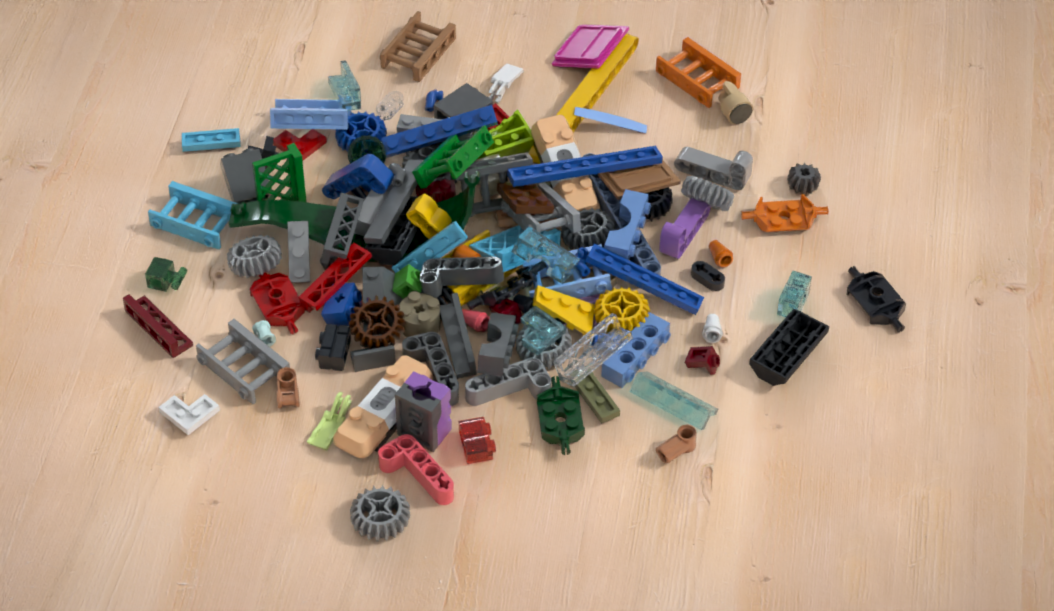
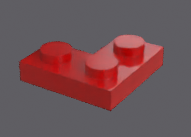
M311 129L301 138L285 130L274 138L273 146L285 152L287 151V145L295 143L302 155V160H305L327 143V137L315 129Z

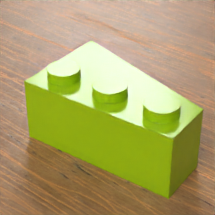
M518 109L508 119H504L499 126L489 131L494 143L477 159L493 154H499L500 157L529 153L534 144L531 129Z

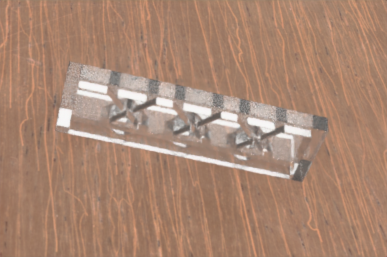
M611 313L553 361L560 381L575 387L633 338L631 331L621 328L616 314ZM612 323L614 329L606 333L608 325ZM598 334L597 343L591 345L593 338ZM583 346L582 355L577 357L578 350ZM566 359H569L568 366L563 370L561 364Z

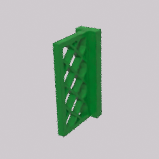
M295 143L287 145V151L252 162L257 201L263 200L262 198L267 193H270L271 196L267 200H275L278 196L281 198L280 200L307 202L302 155ZM287 158L286 162L282 166L277 165L281 160ZM268 166L264 172L259 171L260 167ZM274 168L278 170L274 176L269 175ZM284 172L288 173L284 180L279 179ZM265 179L270 180L265 187L261 185ZM275 183L280 184L276 190L271 189ZM285 187H289L285 194L281 193Z

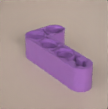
M691 198L674 223L666 222L660 235L659 251L680 259L707 219L711 206Z

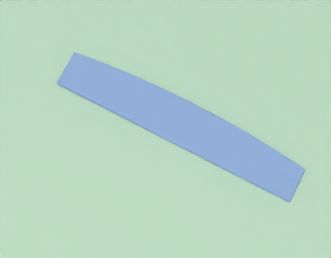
M575 107L574 115L642 133L647 132V125L609 113Z

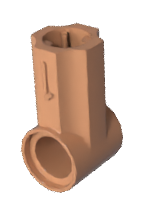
M688 424L680 426L677 434L656 447V453L660 460L664 463H670L681 454L692 452L696 448V429Z

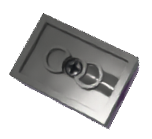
M413 371L395 393L397 435H412L423 448L434 452L452 429V421L449 416L451 413L449 403L451 399L450 388Z

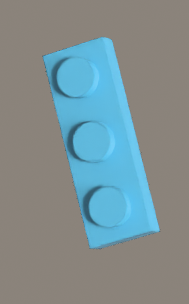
M239 128L181 133L183 152L241 147Z

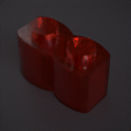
M484 417L458 421L459 435L467 464L493 460L496 445L494 439L490 440L489 437L492 434L490 423H486Z

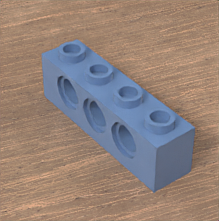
M649 312V317H644L646 322H640V327H635L603 361L601 377L621 388L627 382H631L635 373L639 369H643L647 360L651 356H655L659 347L669 340L671 336L669 322Z

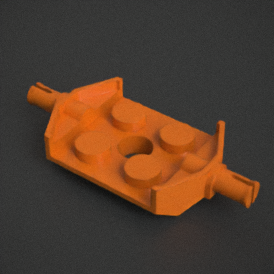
M801 194V200L763 202V197H760L755 210L741 211L742 220L753 219L760 230L764 232L808 230L811 228L814 218L817 215H828L829 209L828 206H814L804 194Z

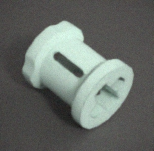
M261 320L253 325L252 330L260 340L270 347L276 342V337L270 331L271 326L269 322Z

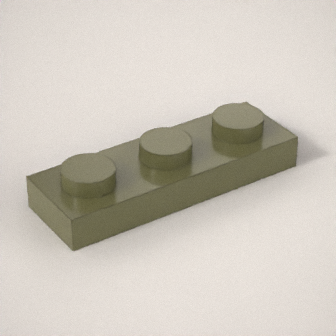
M589 367L570 375V381L601 424L620 416V409Z

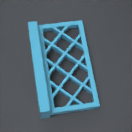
M518 225L470 244L469 248L479 253L481 257L500 258L503 272L522 265L526 260L539 258L559 250L561 231L556 228L549 231H541V242L537 243Z

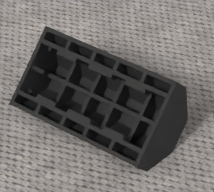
M410 196L384 244L366 245L365 249L371 252V258L378 263L396 265L405 254L419 230V227L415 226L406 216L411 205L418 197Z
M793 308L750 358L749 365L759 379L772 386L785 384L826 336L830 326Z

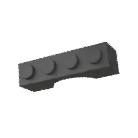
M491 313L488 322L487 341L492 343L481 345L478 355L477 373L503 376L504 369H508L518 335L519 324H515L516 316Z

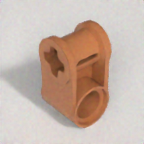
M290 367L282 368L277 373L278 408L289 405L300 407L296 372Z

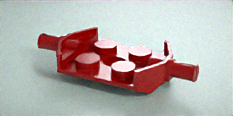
M266 272L263 275L260 274V279L255 280L249 288L250 296L254 297L270 326H287L290 334H296L298 328L294 322L305 313V307L300 302L299 295L287 275L279 272L272 275ZM274 294L281 295L278 298L272 297Z

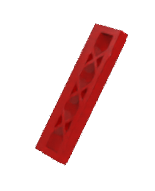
M353 243L350 246L347 259L340 257L336 259L298 297L304 305L305 311L309 313L313 309L318 311L372 257L371 252Z

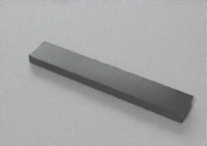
M408 160L404 167L406 175L402 185L399 187L394 185L364 236L365 243L384 244L418 184L412 171L424 160Z

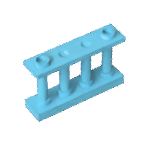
M172 181L168 185L170 200L160 213L151 209L148 211L150 226L220 250L221 241L219 233L230 220L232 204L238 203ZM177 203L187 205L177 219L168 216ZM194 209L204 211L195 224L185 222ZM211 215L221 217L212 231L202 228Z

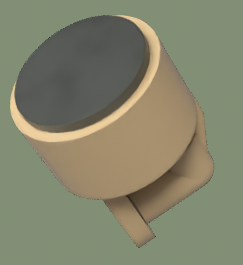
M725 81L722 85L724 89L718 97L721 103V111L731 124L743 123L751 116L753 105L733 83Z

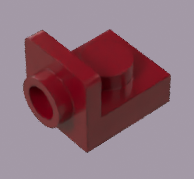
M508 298L502 300L499 305L495 304L494 307H489L491 313L516 316L515 324L524 321L518 304Z
M713 346L690 347L684 363L687 368L706 367L710 375H715L720 365V357Z

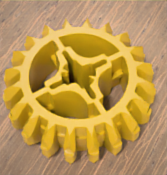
M622 286L620 289L613 287L611 291L605 290L604 294H600L598 299H596L594 308L596 323H599L600 329L605 328L606 333L612 331L613 335L620 333L622 337L624 333L629 334L635 327H640V322L645 323L644 317H649L648 313L650 312L648 300L645 299L643 294H639L638 290L631 291L630 287L623 289Z

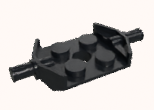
M542 260L535 265L515 270L518 277L515 276L507 280V285L503 287L497 286L489 292L483 293L480 290L475 299L466 303L468 308L472 310L479 305L494 307L495 304H501L502 300L516 295L525 287H531L533 281L537 282V272L547 268V265Z
M855 266L853 268L850 267L848 272L854 279L851 280L847 287L846 295L848 296L849 293L853 295L870 316V324H891L898 333L902 332L905 326L899 321V318L905 311V301L881 273L872 271L864 274V272L860 273ZM875 292L877 294H881V296H875L872 293Z

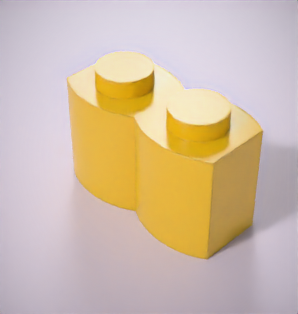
M426 194L416 198L406 213L407 218L415 226L419 227L428 239L435 236L452 222L447 212L439 208L436 202Z

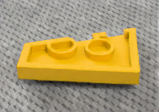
M537 285L534 291L533 306L553 319L559 318L567 323L566 327L571 330L575 328L583 333L582 337L589 340L592 336L595 304Z

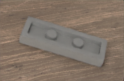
M308 221L288 222L289 279L291 283L310 282Z

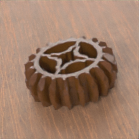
M376 295L373 301L367 297V303L360 301V307L354 306L353 310L355 313L350 314L351 321L349 322V327H351V335H355L354 340L356 342L360 341V346L364 347L368 344L369 350L373 346H376V348H380V346L387 347L388 343L394 346L396 344L395 339L400 340V333L405 331L403 327L406 324L405 319H403L404 312L399 311V305L394 306L393 300L387 302L385 296L382 300H379ZM388 314L394 319L393 327H390L389 323L386 322ZM362 319L368 324L366 332L360 327Z

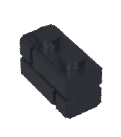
M327 324L325 331L320 332L319 344H321V347H317L315 352V360H318L320 369L344 370L351 342V328L349 326Z

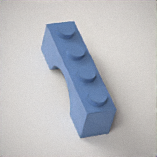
M625 189L620 202L619 217L624 219L628 225L619 230L609 231L604 245L605 249L629 260L630 256H634L636 249L634 244L639 242L641 235L639 230L645 226L646 217L644 216L650 212L651 203H648V194Z

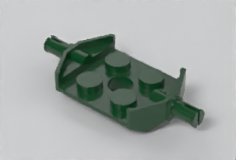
M555 376L551 377L552 387L537 395L541 436L549 444H559L562 455H565L566 448V453L569 455L571 453L570 443L578 442L585 435L579 392L561 386L560 377L556 376L555 382ZM562 417L565 419V421L558 422L555 419Z

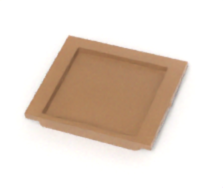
M664 160L660 164L651 166L647 165L597 174L617 200L622 199L625 189L648 193L681 184V180Z

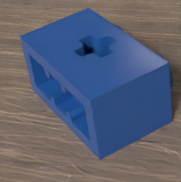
M345 283L325 303L321 315L326 324L349 326L351 321L350 314L355 313L353 310L354 306L358 307L359 302L362 300V294L355 283Z

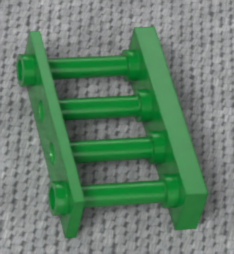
M485 125L470 139L461 142L456 134L450 136L412 171L421 189L426 188L440 174L450 172L453 179H457L494 143L492 135Z

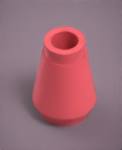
M462 309L465 324L477 332L487 330L490 317L485 312Z

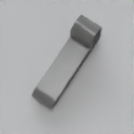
M684 147L674 161V166L681 172L735 190H742L751 176L753 157L746 151H739L733 161L691 147Z
M528 358L510 364L508 369H504L503 376L482 374L467 380L465 384V399L468 404L477 406L526 388L537 399L538 394L551 388V377L539 359Z

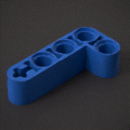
M366 154L333 173L323 186L322 192L327 198L337 199L341 193L346 194L366 183L374 192L384 194L392 183L394 174L378 157L373 154Z

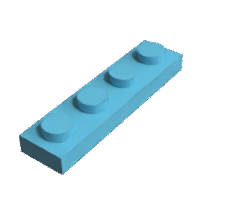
M454 221L399 260L396 265H392L391 268L397 273L410 264L421 272L423 263L426 260L441 258L464 242L468 236L458 223Z

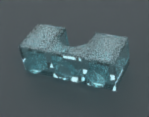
M530 226L518 237L511 251L528 263L534 258L545 261L549 266L546 274L562 285L573 274L580 261V258Z

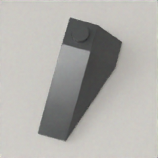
M363 267V302L367 303V297L373 301L377 295L379 300H382L385 296L387 302L393 300L394 306L400 305L403 298L392 291L395 273L385 267ZM388 314L386 322L389 323L390 327H392L394 319ZM363 319L364 332H366L368 330V324H366V321Z

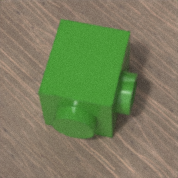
M408 264L395 273L392 291L403 299L410 292L417 291L421 293V272Z

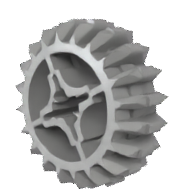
M687 176L682 184V194L690 199L693 198L705 202L712 208L721 211H728L730 206H732L734 194L717 184L696 176Z
M253 235L251 238L246 237L245 240H239V243L233 244V247L227 253V263L234 275H239V277L246 276V278L250 276L256 277L260 274L263 275L265 272H270V269L276 268V265L282 259L281 248L274 237H269V235L255 237Z
M538 319L537 323L530 321L529 326L524 325L522 330H519L516 339V351L519 354L520 360L533 357L539 359L544 367H547L549 370L551 366L558 368L559 363L564 364L566 358H569L572 350V338L568 329H563L562 324L557 325L555 320L552 323L548 322L547 319L545 322H541Z
M373 485L371 491L365 488L364 494L358 493L357 499H353L350 509L351 522L354 525L355 531H359L361 537L367 535L369 540L376 537L377 541L380 538H385L387 541L389 536L396 538L397 532L403 533L404 527H407L410 518V505L406 501L405 495H401L399 490L393 492L392 487L385 489L383 485L380 489H376ZM393 509L397 511L396 515L392 514ZM365 511L369 513L367 518L363 515Z

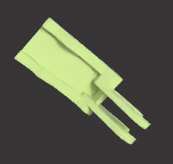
M339 392L336 395L331 411L326 410L320 423L307 440L308 444L328 450L333 442L334 434L346 420L345 415L352 402L349 400L351 395H347L345 399L341 397L343 392Z

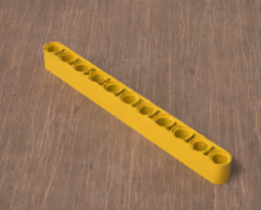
M626 33L599 69L592 68L556 114L565 117L573 133L584 119V117L574 115L575 107L592 109L635 52L639 42L638 37ZM533 144L529 154L533 159V163L540 164Z

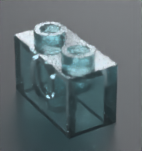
M792 271L779 298L777 315L786 317L793 308L799 311L802 310L810 293L812 276Z

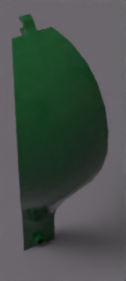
M476 171L471 177H469L468 172H465L464 181L468 185L467 188L452 198L436 203L439 208L446 211L451 217V224L456 221L462 230H464L472 214L475 186L480 182L479 171ZM288 200L242 202V204H232L229 227L270 224L288 230V222L308 221L309 239L325 245L337 206ZM349 215L343 217L346 223L353 221ZM420 228L403 257L429 240ZM345 229L339 231L342 237L349 235ZM354 233L351 245L355 243L365 249L367 243L364 241V236ZM341 243L334 246V249L345 250ZM370 258L368 260L370 262H377L373 258Z

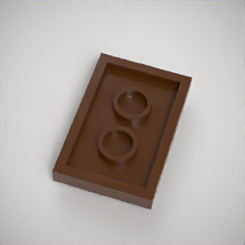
M511 181L497 183V192L515 214H553L554 205L536 184L513 187Z

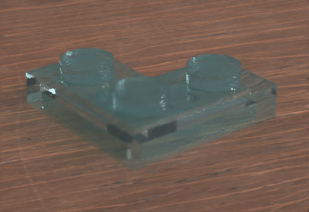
M534 306L521 317V323L533 330L522 339V345L537 356L566 333V327L537 306Z

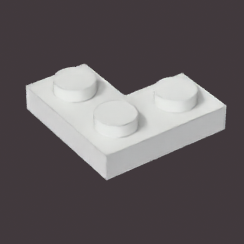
M205 394L190 406L174 395L158 407L159 413L187 435L191 434L220 411L219 405Z

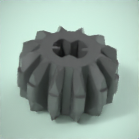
M805 162L803 165L797 163L795 167H791L789 170L787 181L790 189H795L796 193L802 192L805 194L808 192L812 194L814 190L818 189L821 176L818 168H813L812 164L808 166Z

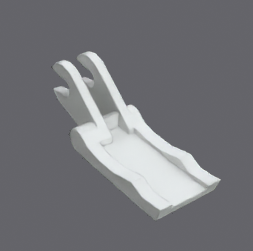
M505 64L491 79L493 85L489 90V93H491L489 98L493 100L495 94L499 95L495 102L499 103L506 88H509L512 82L524 70L510 64Z

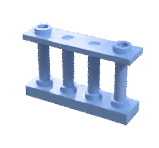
M275 99V108L270 109V128L347 130L348 116L351 114V100Z
M593 246L585 247L588 250V254ZM578 249L526 260L523 263V268L535 265L542 260L547 265V268L537 272V282L533 281L534 289H536L537 285L542 286L540 278L553 276L554 286L545 288L577 299L601 294L605 290L611 291L612 285L610 274L602 275L601 269L589 263H586V265L592 267L595 277L582 279V275L573 265V259ZM572 271L575 281L562 283L560 274ZM535 290L529 291L530 297H534Z

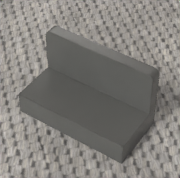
M388 344L387 347H373L371 350L365 348L350 351L355 372L390 366L396 363L395 348L391 344Z

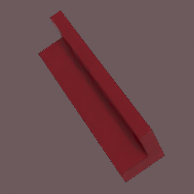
M130 294L122 298L125 312L172 358L193 346V341L145 295L137 300ZM145 304L148 307L147 311L141 305ZM154 317H159L160 321L158 322ZM166 329H171L172 333L170 334ZM177 340H181L185 343L181 346H178Z

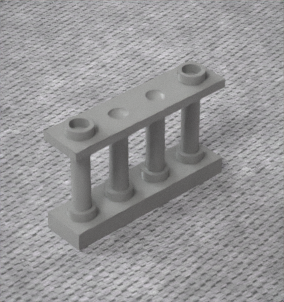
M545 182L539 183L538 188L554 205L553 214H515L502 198V211L506 212L509 217H512L537 243L541 242V231L564 225L573 233L581 231L580 213ZM555 217L557 218V219H555V220H551V221L539 223L540 221H544V220H547V219H551V218H555Z
M232 319L228 322L229 333L224 339L208 350L199 343L196 345V358L201 365H206L235 389L242 399H247L250 403L255 404L254 390L272 377L277 376L280 369L290 367V363L236 319ZM232 342H237L242 346L222 361L214 356ZM246 353H251L256 357L235 373L228 368V366ZM259 365H266L269 368L268 371L250 384L242 379Z

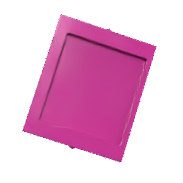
M585 24L577 26L554 55L555 59L552 62V66L599 69L629 31V26Z

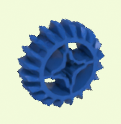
M358 111L357 114L351 112L350 116H348V129H336L335 138L342 151L346 150L348 154L354 152L355 156L361 153L364 156L365 153L378 152V148L383 147L381 138L386 137L387 128L384 120H381L380 116H375L374 113L368 114L367 111L364 113Z

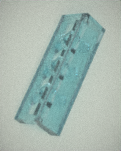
M340 61L341 75L328 76V83L341 109H348V111L361 109L360 86L347 61Z
M647 371L637 373L629 391L700 430H704L709 417L716 415L718 412V408Z

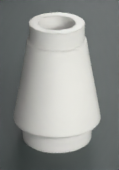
M709 314L707 316L702 331V336L708 343H717L723 336L719 317L716 314Z

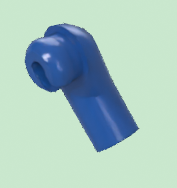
M434 89L426 95V111H434L435 102L443 99V91Z
M583 247L579 248L575 254L573 265L582 276H588L590 268L586 265L587 262H585L588 250Z

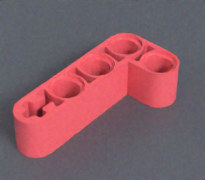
M401 435L379 449L378 457L381 471L392 473L405 466L438 504L448 505L453 502V480L412 435Z

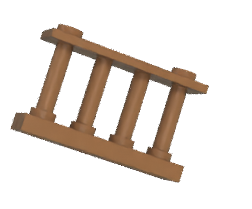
M417 11L413 17L409 18L408 23L390 44L381 51V68L385 69L390 62H394L412 69L413 80L420 82L456 39V25L449 22L443 29L436 28L421 22V12ZM420 29L438 37L430 40L415 33ZM412 40L428 46V49L421 51L405 44ZM399 51H403L419 57V59L412 62L396 55Z

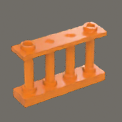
M689 37L682 41L681 53L668 61L661 56L656 58V71L708 108L712 107L713 94L723 88L722 85L725 81L733 83L737 89L740 88L741 73ZM685 58L693 62L682 70L674 66ZM698 67L706 71L696 79L688 76L689 73ZM712 76L720 80L709 89L701 85Z

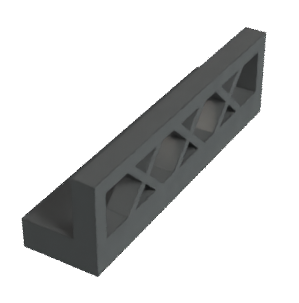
M345 193L340 194L321 258L322 263L329 264L331 255L347 259L363 206V198ZM347 202L358 204V207L350 209ZM349 215L353 221L346 223L343 217ZM345 229L349 235L342 237L339 231ZM341 243L345 250L334 249V246Z
M458 293L451 294L453 303L441 305L440 314L455 375L459 379L476 375L477 370Z

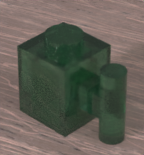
M154 257L145 273L147 288L167 292L171 284L172 289L178 290L188 270L185 267H181L178 272H175L172 260Z

